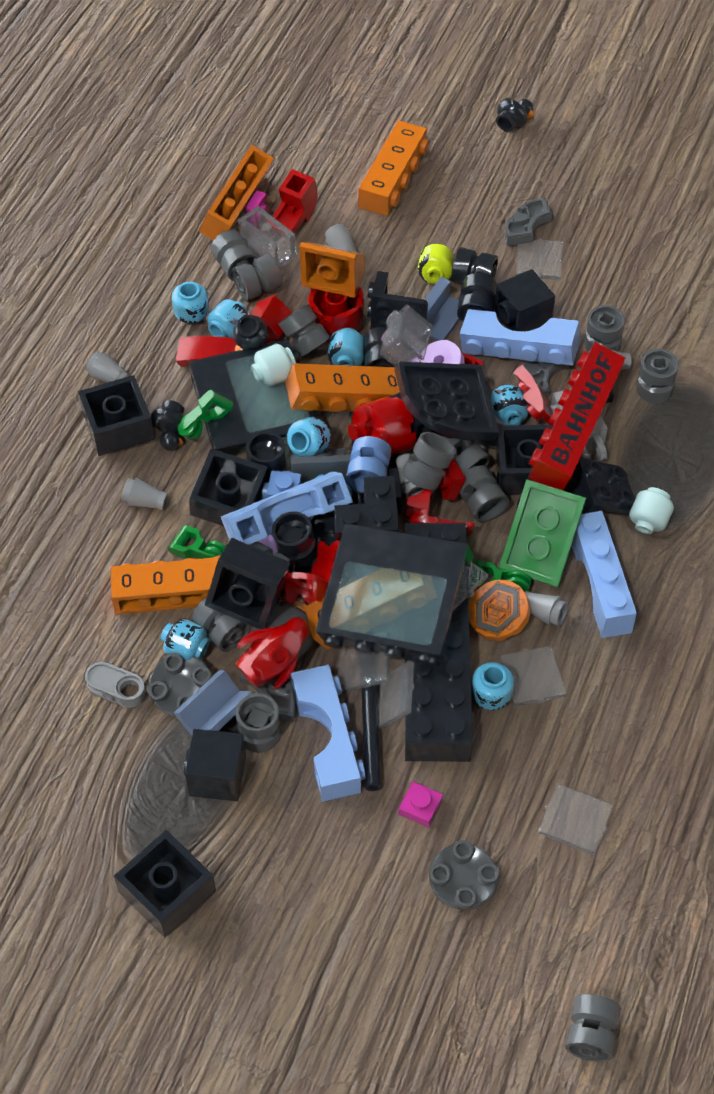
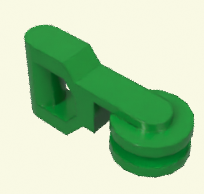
M213 390L207 391L198 400L199 405L181 418V422L178 425L179 434L190 440L196 439L203 430V421L208 423L210 420L223 418L233 408V401ZM212 404L216 405L215 408L208 409Z
M184 525L169 546L168 551L184 559L190 557L204 559L221 555L226 546L214 540L210 541L206 546L205 540L201 538L199 529ZM189 538L196 540L193 545L184 547Z
M480 560L474 562L473 567L475 568L472 569H478L477 577L472 578L470 574L468 588L471 589H468V591L475 593L478 588L486 584V582H481L483 573L493 575V579L488 582L507 579V581L520 586L524 592L529 591L532 579L528 574L521 571L496 568L492 562ZM471 579H477V582H476V583H474V582L471 583V581H473V580H471Z

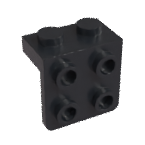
M377 271L375 282L370 281L368 288V298L371 299L367 311V317L371 318L370 330L377 327L391 328L397 332L399 338L424 341L427 331L428 302L424 299L388 294L389 272Z
M580 457L570 480L563 490L587 498L582 514L603 510L629 516L635 501L627 474L622 467Z

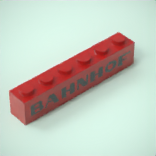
M594 342L589 352L585 350L582 352L576 364L581 369L580 371L574 369L567 385L571 386V390L565 388L557 403L562 408L556 407L548 422L553 427L552 429L546 427L538 444L542 445L543 448L542 450L536 448L528 463L533 466L528 477L529 479L564 490L576 468L626 357Z

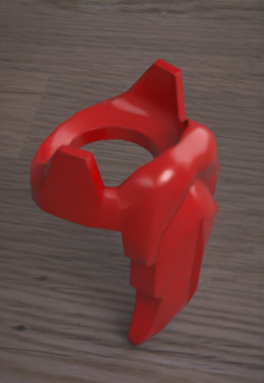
M423 489L420 493L408 497L407 506H410V508L407 509L406 517L410 518L409 523H466V536L473 534L475 523L456 522L428 516L431 490Z
M336 540L330 546L323 541L318 543V556L313 564L311 574L303 572L287 573L284 581L285 602L293 604L298 594L302 595L304 601L309 604L315 601L318 603L322 602L326 595L340 540ZM297 579L305 580L306 583L301 582V581H299V580H297Z

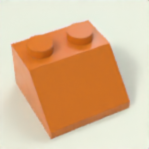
M301 242L299 246L301 286L355 298L365 275V254L327 245Z

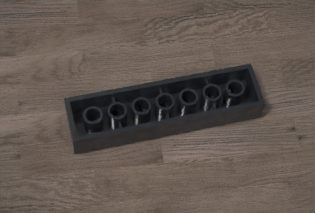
M404 523L405 534L466 544V523ZM467 576L463 579V585H467ZM445 579L434 584V586H437L435 587V589H437L436 593L446 587L444 586L442 588H439L446 584L444 583L442 585H439L445 582ZM458 589V592L465 593L457 594L461 599L456 598L455 601L457 602L454 603L443 647V652L447 657L446 664L436 663L435 666H426L418 663L415 658L404 657L405 761L471 762L473 742L468 589ZM443 591L440 592V595L437 593L438 598L428 602L426 606L413 609L404 614V642L420 645H429L431 643L443 598L441 596Z

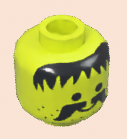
M441 244L426 246L421 251L418 263V272L422 280L433 285L437 283L440 277L449 280L452 276L454 264L452 251Z

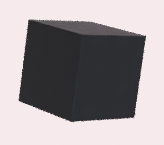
M530 269L497 284L494 312L507 329L518 332L531 331L543 326L550 318H553L555 295L536 272Z
M202 729L193 730L190 749H187L184 760V775L189 796L238 802L246 762L243 734Z

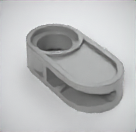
M105 662L94 663L86 670L85 680L87 688L92 694L127 708L136 707L145 700L146 690L144 681L138 675ZM127 685H135L139 688L134 696L127 697L121 693L122 689Z

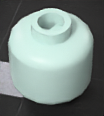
M274 344L256 352L254 356L255 364L251 365V369L257 381L262 380L264 384L272 387L287 379L289 371L296 361L288 347L284 348L280 344Z
M650 487L648 490L638 493L629 513L630 519L636 524L635 528L638 531L650 535L653 532L663 531L667 527L674 510L673 502L670 500L671 497L667 492Z

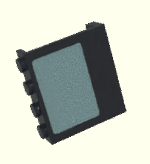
M289 339L261 345L252 350L243 349L189 361L191 381L197 401L209 390H213L233 401V408L223 418L210 420L208 423L204 421L212 449L228 454L227 450L246 446L249 438L256 433L270 431L283 438L287 437L288 430L294 422L308 417L321 419L320 414H315L314 410H291L285 381L270 387L264 384L262 380L257 381L253 375L251 365L255 364L254 356L256 352L274 344H280L284 348L288 347L294 356L296 364H301L297 349L292 350ZM212 404L208 409L215 408L216 405Z
M345 523L315 632L324 641L325 645L341 649L343 645L352 646L354 650L364 654H373V651L383 652L385 656L395 660H404V657L415 658L418 663L426 666H435L436 663L446 664L447 657L443 652V647L464 566L471 567L474 556L469 545Z

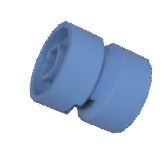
M365 436L355 440L346 475V482L350 488L364 493V477L387 475L391 456V448L388 443L372 436Z

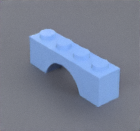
M468 309L460 331L462 352L472 355L573 366L580 343L579 321L550 318L543 326L537 329L518 332L502 326L497 320L495 312Z
M330 472L221 516L229 540L234 538L246 544H252L268 537L272 533V525L281 514L297 511L310 517L334 510V505H347L353 501L343 474Z
M597 511L582 514L572 548L576 560L584 563L589 576L593 596V613L601 638L632 633L637 612L603 512Z
M329 665L291 673L299 716L319 721L328 729L332 736L328 746L314 757V773L322 802L361 793V780L366 779L362 760H355L353 751L357 750L356 738L353 731H347L345 723L349 722V714L346 704H340L338 695L342 694L338 676H332Z

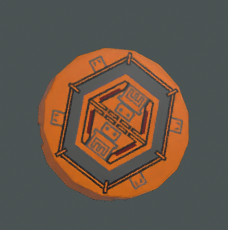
M507 580L487 582L476 590L470 598L468 605L469 622L477 634L487 640L498 642L507 640L506 638L512 635L516 636L528 623L531 613L528 597L522 588Z

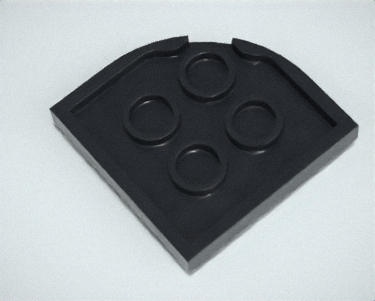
M397 361L394 370L401 398L407 410L422 424L447 438L467 440L497 439L499 430L481 365Z

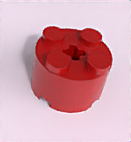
M359 287L355 298L311 288L307 299L308 304L317 316L316 324H322L330 337L334 332L343 328H352L357 332L363 329L364 297L361 287Z
M386 396L359 405L353 412L352 424L348 425V434L353 441L361 437L372 436L388 443L391 448L390 458L411 450L416 441V432L411 433L410 424L414 423L413 416L407 410L403 400L398 397L391 398Z

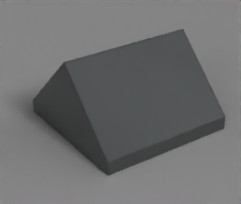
M350 447L327 448L321 454L299 457L291 451L292 472L301 474L302 484L315 479L320 474L325 475L330 472L342 473L346 482L351 456Z

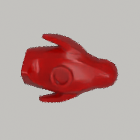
M297 616L283 625L252 631L244 636L237 645L240 648L252 643L240 657L239 661L235 663V666L256 688L263 686L279 675L273 688L275 690L280 688L291 676V673H293L298 655L310 633L309 624L304 618Z

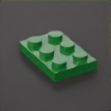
M526 479L499 568L521 571L528 574L531 579L558 587L587 498Z

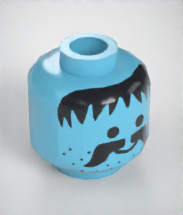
M185 282L174 289L171 299L173 312L178 320L184 323H196L207 316L209 311L208 294L202 285L195 282Z
M229 299L221 301L208 315V329L213 336L233 338L235 324L242 316L248 313L246 307L239 301L235 302Z
M343 328L334 332L329 340V362L332 365L361 366L364 361L363 335L352 328Z
M514 385L499 386L490 395L494 415L505 425H519L528 417V412L526 411L528 404L523 399L524 393L519 387Z
M308 417L294 422L287 433L289 448L299 457L321 454L325 452L331 442V432L328 425L317 417Z
M179 618L174 624L168 623L160 638L165 641L163 649L166 655L177 653L182 659L187 661L194 656L201 660L210 644V639L207 638V630L186 618Z
M496 662L485 663L478 667L472 676L471 695L474 702L486 710H499L509 704L514 688V677L511 671L505 665Z

